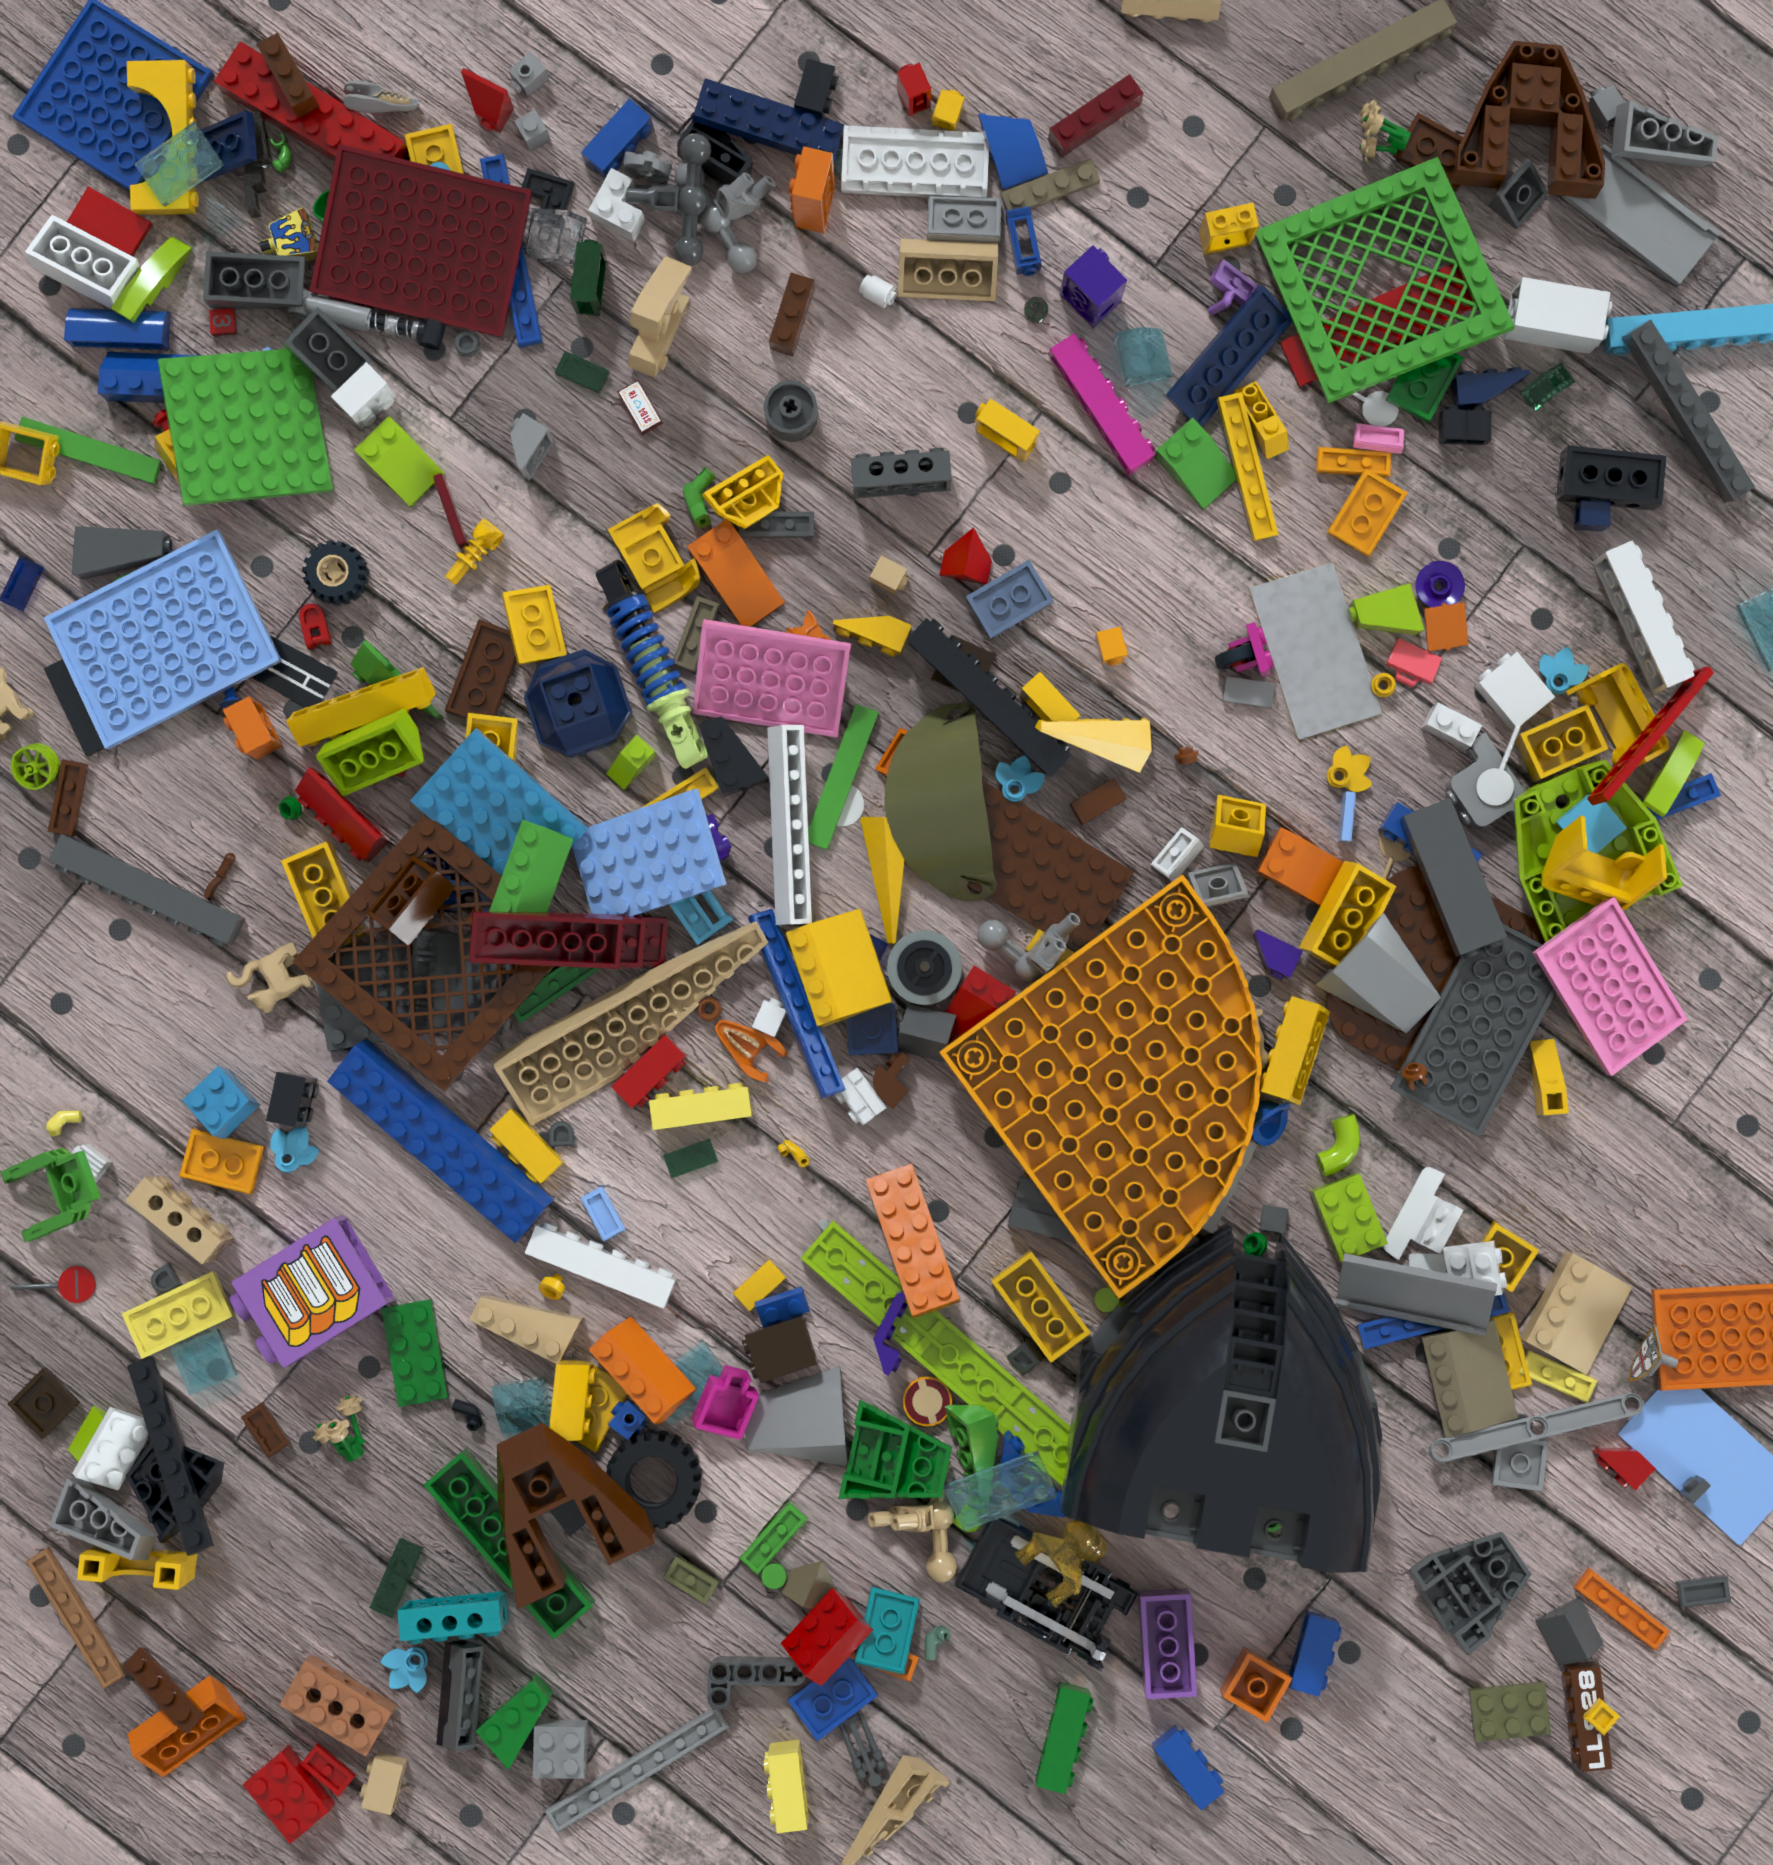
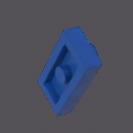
M802 1286L755 1302V1307L763 1327L810 1312Z

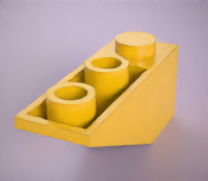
M1257 381L1234 390V393L1242 392L1254 439L1265 458L1269 459L1288 451L1287 430Z
M891 616L834 620L832 623L837 634L849 638L850 635L859 639L858 642L870 648L872 645L880 647L882 653L894 657L895 654L901 656L906 639L912 630V625Z
M1555 1040L1530 1041L1529 1049L1536 1115L1569 1113L1566 1085Z

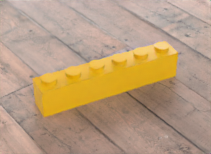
M424 667L295 711L286 720V723L299 747L307 744L309 747H312L322 742V739L328 737L330 739L337 738L343 735L345 731H353L403 708L407 712L415 707L423 709L431 704L436 691Z

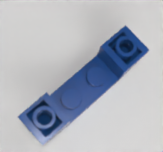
M1007 1430L1004 1434L999 1462V1477L1028 1512L1061 1518L1066 1517L1059 1508L1061 1490L1058 1491L1052 1484L1037 1493L1034 1485L1031 1482L1027 1483L1023 1478V1473L1017 1464L1023 1461L1025 1446L1018 1436H1014L1010 1430Z

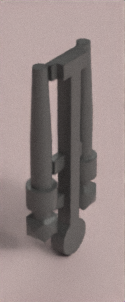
M861 1712L845 1720L839 1727L852 1759L853 1769L857 1771V1778L859 1780L865 1779L866 1772L864 1769H868L870 1773L869 1784L877 1787L881 1784L882 1778L880 1774L875 1773L873 1766L877 1764V1769L884 1771L887 1765L882 1760V1752L878 1749L871 1730ZM859 1719L870 1745L868 1747L864 1746L855 1724ZM850 1724L860 1750L855 1751L844 1726ZM870 1751H872L871 1754L874 1759V1761L872 1762L870 1761L869 1756L867 1754ZM861 1755L863 1756V1759L865 1761L864 1766L861 1762V1759L858 1758Z

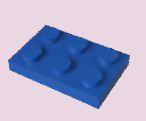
M847 1658L822 1686L811 1680L791 1695L787 1701L816 1741H819L875 1699L878 1693L857 1664L854 1663V1660Z

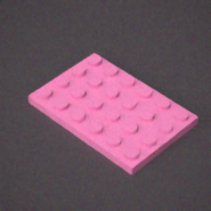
M704 619L692 714L715 718L722 716L723 719L769 727L804 725V732L838 738L851 643Z
M1615 897L1602 901L1532 952L1606 1075L1612 1076L1688 1020Z

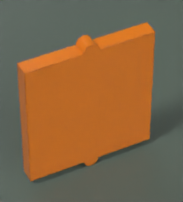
M1464 602L1449 605L1442 603L1441 606L1424 608L1427 651L1440 649L1449 651L1453 647L1469 645Z

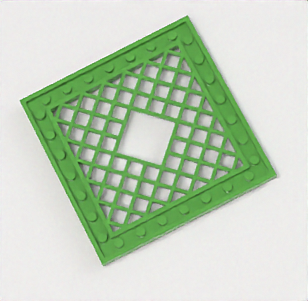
M1438 157L1262 227L1256 232V240L1328 404L1514 330L1515 325ZM1424 191L1426 197H1425V196H1422V195H1420V194H1418V193H1421V192ZM1408 198L1405 207L1396 204V202ZM1413 198L1425 202L1421 212L1409 208ZM1429 204L1435 217L1425 214ZM1386 207L1382 216L1372 213L1373 211ZM1390 207L1402 211L1398 222L1386 218ZM1406 213L1419 217L1415 227L1402 223ZM1363 216L1359 225L1349 222ZM1367 217L1379 221L1375 231L1363 227ZM1422 219L1435 223L1431 233L1418 229ZM1383 222L1395 226L1391 237L1379 233ZM1438 225L1445 239L1434 235ZM1339 226L1336 234L1326 231ZM1344 226L1356 230L1352 240L1340 236ZM1399 228L1412 232L1408 242L1395 238ZM1360 232L1372 236L1368 246L1356 242ZM1317 234L1313 244L1304 241V239ZM1415 234L1428 238L1424 249L1411 244ZM1321 235L1334 239L1329 249L1317 245ZM1376 237L1389 242L1384 252L1372 248ZM1432 240L1444 244L1440 254L1428 250ZM1337 241L1350 245L1345 255L1333 251ZM1393 243L1405 247L1401 258L1388 254ZM1294 244L1293 247H1292V250H1291V252H1290V249H1289L1288 246ZM1298 244L1311 248L1306 259L1294 255ZM1448 246L1454 259L1444 256ZM1353 247L1366 251L1362 261L1349 257ZM1409 249L1421 253L1417 264L1405 260ZM1314 250L1327 254L1323 264L1310 260ZM1369 253L1414 268L1397 309L1352 293ZM1425 255L1438 259L1434 269L1421 265ZM1330 256L1343 260L1339 270L1326 266ZM1295 261L1304 263L1300 272ZM1441 261L1454 265L1450 275L1437 271ZM1346 262L1359 266L1355 276L1342 272ZM1308 265L1320 269L1316 279L1303 275ZM1457 267L1464 281L1453 277ZM1418 270L1430 274L1426 285L1414 281ZM1324 271L1336 275L1332 285L1319 281ZM1434 276L1447 280L1443 291L1430 286ZM1340 277L1352 281L1348 292L1335 287ZM1304 281L1313 284L1309 293L1304 284ZM1451 282L1464 286L1459 297L1447 293ZM1411 285L1424 290L1420 300L1407 296ZM1317 286L1329 290L1325 301L1313 297ZM1467 288L1474 302L1463 298ZM1428 291L1440 295L1436 306L1423 302ZM1333 292L1345 296L1341 307L1329 303ZM1444 297L1456 301L1452 312L1440 308ZM1349 298L1361 302L1357 313L1345 309ZM1404 301L1417 305L1413 315L1400 311ZM1313 302L1322 305L1319 314L1317 313ZM1460 303L1473 307L1469 318L1456 314ZM1365 304L1378 308L1374 318L1361 314ZM1326 307L1338 311L1334 322L1322 318ZM1420 307L1433 311L1429 321L1416 317ZM1381 310L1394 314L1390 324L1377 320ZM1476 310H1478L1479 315L1474 316ZM1437 312L1450 317L1446 327L1433 323ZM1342 313L1355 317L1350 328L1338 324ZM1397 316L1410 320L1406 331L1393 326ZM1358 319L1371 323L1366 334L1354 330ZM1453 319L1462 321L1451 326ZM1414 322L1427 326L1422 337L1410 332ZM1322 323L1331 326L1328 336ZM1374 325L1387 329L1383 340L1370 336ZM1335 328L1347 332L1343 343L1331 339ZM1430 328L1438 330L1437 332L1427 335ZM1391 331L1403 335L1399 346L1387 342ZM1351 334L1364 339L1360 349L1347 345ZM1407 337L1414 339V341L1404 344ZM1368 340L1380 344L1376 355L1363 351ZM1331 344L1341 348L1337 357ZM1384 346L1392 349L1381 354ZM1344 350L1357 354L1353 364L1340 360ZM1360 356H1364V357H1366V358H1369V359H1367V360H1364V361L1358 363V361H1359V359H1360Z

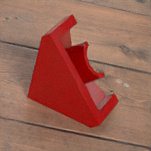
M974 527L944 551L939 576L983 585L988 584L992 560Z

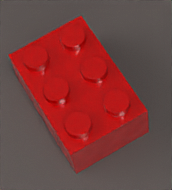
M831 1588L781 1642V1645L805 1677L822 1686L870 1635L873 1629L846 1596Z
M288 1744L243 1783V1786L289 1844H291L326 1815L336 1802L319 1781L300 1765L302 1760Z

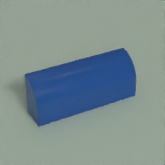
M70 308L65 320L64 341L71 347L169 350L171 312L142 310L136 321L132 323L115 313L112 309Z

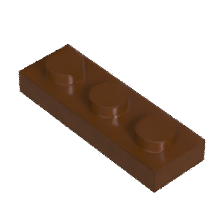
M61 760L47 832L75 837L89 764Z

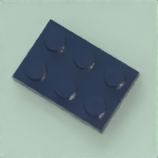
M245 110L194 133L198 149L197 169L198 179L208 181L257 161L252 112Z

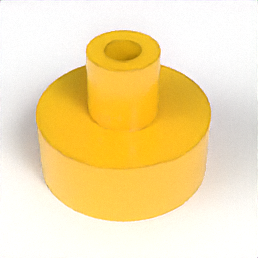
M555 1273L552 1277H544L538 1287L540 1293L549 1299L559 1300L565 1291V1286L561 1282L562 1276Z

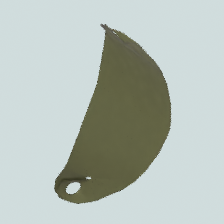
M955 703L943 705L926 714L899 742L891 759L886 778L884 808L892 836L902 856L912 870L924 881L950 897L962 901H976L986 899L994 894L997 883L993 871L988 817L983 794L981 757L975 719L976 709L972 704ZM952 710H961L959 716L951 720L947 719L948 714ZM969 882H976L981 885L982 891L977 894L972 893L967 888V884Z

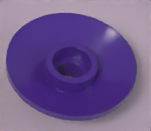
M1434 561L1424 566L1418 573L1415 583L1416 593L1419 599L1428 607L1441 606L1442 603L1447 605L1455 604L1460 601L1464 594L1465 580L1461 571L1454 564L1447 561ZM1435 583L1442 585L1441 591H1437L1434 588Z

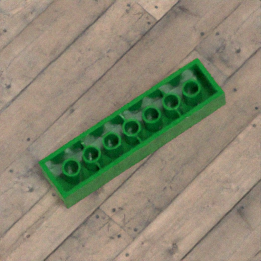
M466 1448L428 1480L424 1487L513 1591L498 1507L497 1483ZM555 1552L554 1554L566 1575L563 1588L525 1606L553 1640L588 1611L596 1601Z

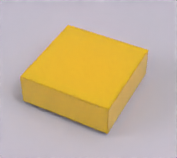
M1598 1698L1583 1717L1605 1736L1621 1716L1603 1700Z

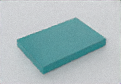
M871 1587L864 1619L873 1631L857 1647L854 1663L904 1675L920 1599Z

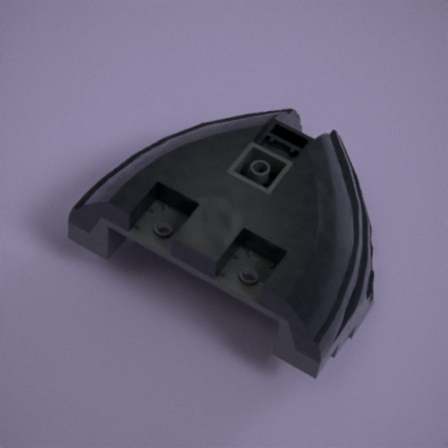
M1226 1223L1216 1229L1213 1234L1206 1235L1177 1253L1160 1269L1143 1280L1119 1302L1082 1347L1073 1393L1075 1403L1066 1449L1068 1459L1059 1505L1060 1511L1070 1519L1120 1535L1144 1539L1145 1534L1192 1542L1197 1549L1247 1558L1252 1553L1296 1561L1302 1568L1324 1572H1366L1368 1570L1380 1493L1382 1431L1379 1421L1378 1404L1359 1349L1329 1292L1282 1233L1278 1232L1274 1258L1235 1251L1232 1226ZM1169 1504H1174L1178 1507V1514L1173 1518H1168L1164 1515V1509ZM1272 1523L1281 1525V1533L1276 1537L1268 1535L1267 1529Z

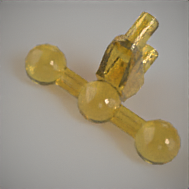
M1072 1520L1065 1526L1063 1532L1064 1539L1035 1532L1032 1536L1033 1540L1018 1552H1015L1024 1566L1041 1552H1046L1064 1576V1581L1046 1594L1055 1608L1072 1594L1079 1595L1081 1593L1082 1562L1084 1559L1096 1562L1102 1559L1107 1550L1105 1537L1094 1526L1078 1520Z

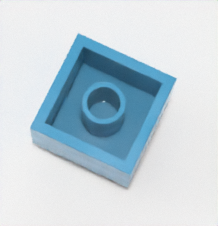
M217 1066L182 1100L213 1136L224 1140L260 1106L258 1101L230 1070Z

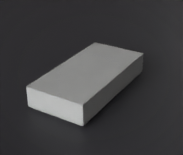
M1226 676L1222 702L1271 709L1275 683Z

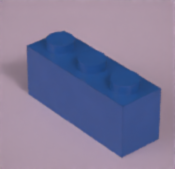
M629 98L582 150L583 160L604 179L611 168L618 171L625 152L634 153L637 148L636 145L640 140H645L653 130L651 116Z
M1306 1610L1289 1671L1292 1677L1288 1685L1290 1689L1317 1697L1320 1696L1321 1690L1324 1691L1326 1689L1328 1676L1325 1674L1327 1667L1331 1666L1334 1660L1335 1652L1332 1651L1334 1642H1338L1341 1634V1627L1336 1618Z
M1174 1725L1152 1742V1745L1191 1799L1202 1810L1225 1792L1221 1785L1224 1780L1215 1769L1210 1771L1206 1765L1208 1759L1200 1749L1194 1750L1190 1744L1193 1740L1184 1728L1180 1731Z

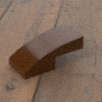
M1115 778L1070 803L1069 806L1082 826L1122 803L1127 798Z

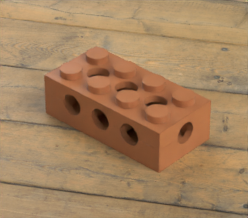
M311 1654L304 1661L279 1706L362 1755L367 1756L397 1704ZM313 1688L318 1689L321 1693V1696L315 1695L313 1692ZM334 1701L340 1702L343 1709L337 1708ZM356 1714L362 1715L365 1722L359 1721L356 1718Z

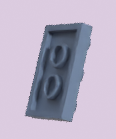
M1030 560L1025 561L965 597L990 640L1054 603Z

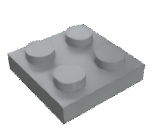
M1540 1439L1495 1450L1491 1484L1543 1491L1549 1441Z

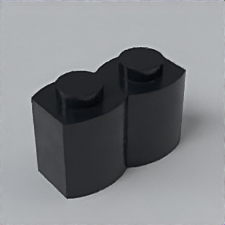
M1447 406L1445 410L1439 413L1438 443L1487 445L1491 441L1492 411H1486L1484 407L1479 406L1471 407L1468 411L1460 410V406Z

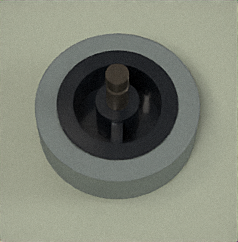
M928 930L915 931L901 938L891 950L887 963L888 978L895 992L904 1000L917 1005H933L946 999L957 987L962 972L961 958L955 945L942 934Z

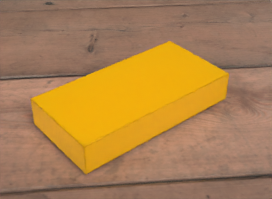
M769 1259L733 1294L750 1312L755 1307V1302L764 1299L786 1276Z

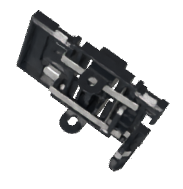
M993 1511L954 1582L955 1587L979 1599V1602L991 1609H997L996 1615L1068 1655L1071 1650L1076 1652L1077 1656L1086 1660L1088 1665L1099 1671H1102L1104 1668L1102 1660L1111 1642L1110 1638L1100 1634L1113 1608L1127 1616L1138 1595V1590L1130 1587V1584L1119 1578L1114 1579L1111 1576V1570H1106L1102 1565L1051 1537L1044 1536L1040 1531L1035 1535L1028 1528L1022 1525L1017 1526V1524ZM1045 1570V1576L1055 1582L1053 1588L1035 1579L1036 1574L1042 1575ZM1033 1583L1040 1589L1049 1592L1048 1597L1038 1591L1033 1592V1590L1029 1589L1031 1584ZM1062 1586L1075 1591V1594L1079 1596L1078 1600L1076 1601L1060 1593ZM1058 1597L1062 1601L1072 1604L1074 1606L1073 1610L1066 1609L1063 1614L1062 1606L1055 1601ZM1020 1615H1021V1620H1022V1622L1026 1623V1625H1024V1624H1022V1623H1020V1622L1018 1621Z

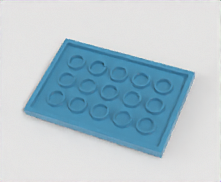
M477 728L473 730L410 800L426 816L441 824L501 876L503 875L522 819L573 838L572 846L588 829L585 824Z

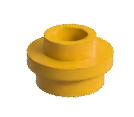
M1379 673L1371 681V690L1378 697H1388L1395 691V679L1388 673ZM1379 682H1385L1387 688L1385 690L1380 689Z

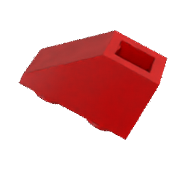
M1595 1448L1592 1451L1598 1457L1596 1462L1606 1471L1611 1469L1616 1474L1614 1479L1625 1489L1630 1487L1636 1491L1656 1470L1640 1452L1633 1448Z

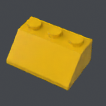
M562 1359L556 1364L549 1428L567 1441L582 1440L585 1434H589L591 1420L587 1419V1409L592 1408L593 1394H589L590 1384L595 1382L596 1369L592 1368V1362Z

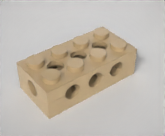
M166 1176L144 1177L125 1201L199 1263L206 1264L216 1261L234 1239L229 1234L231 1232L230 1229L220 1222L218 1224L210 1218L212 1215L203 1207L197 1208L191 1203L193 1199L183 1191L178 1192L172 1187L174 1183Z

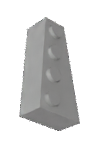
M1631 100L1617 105L1611 156L1704 167L1716 162L1717 136L1693 126H1686L1672 117L1662 116L1657 111L1643 108Z
M78 1478L66 1479L49 1527L127 1559L148 1560L156 1539L154 1533L89 1482Z

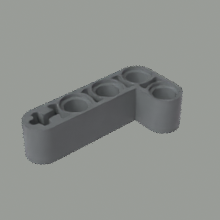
M719 1656L714 1658L709 1666L707 1699L710 1707L715 1710H722L730 1702L732 1685L797 1686L803 1683L806 1677L799 1667L798 1676H793L792 1669L798 1666L791 1657ZM716 1665H722L726 1668L727 1673L721 1676L717 1675L713 1668ZM746 1665L751 1668L752 1673L748 1676H743L738 1670L739 1667ZM767 1666H773L776 1668L777 1674L767 1676L763 1669ZM782 1666H785L784 1677H781ZM715 1691H723L726 1699L718 1701L713 1697V1693Z

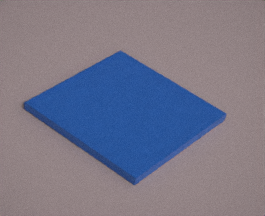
M88 0L12 117L17 122L130 191V185L145 182L172 141V127L167 111L158 99L147 94L135 93L127 86V61L186 60L194 68L196 74V82L193 83V93L196 96V102L212 80L214 73L98 0Z

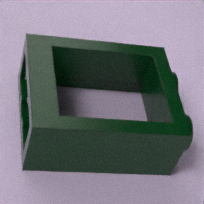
M585 239L584 242L577 241L570 300L576 314L600 316L607 258L602 244L591 239Z

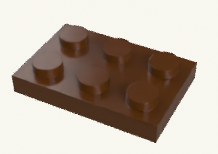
M1418 112L1407 130L1411 132L1404 152L1398 150L1396 155H1393V158L1410 167H1414L1438 157L1451 183L1458 148L1463 137ZM1451 184L1453 191L1457 192L1460 185Z

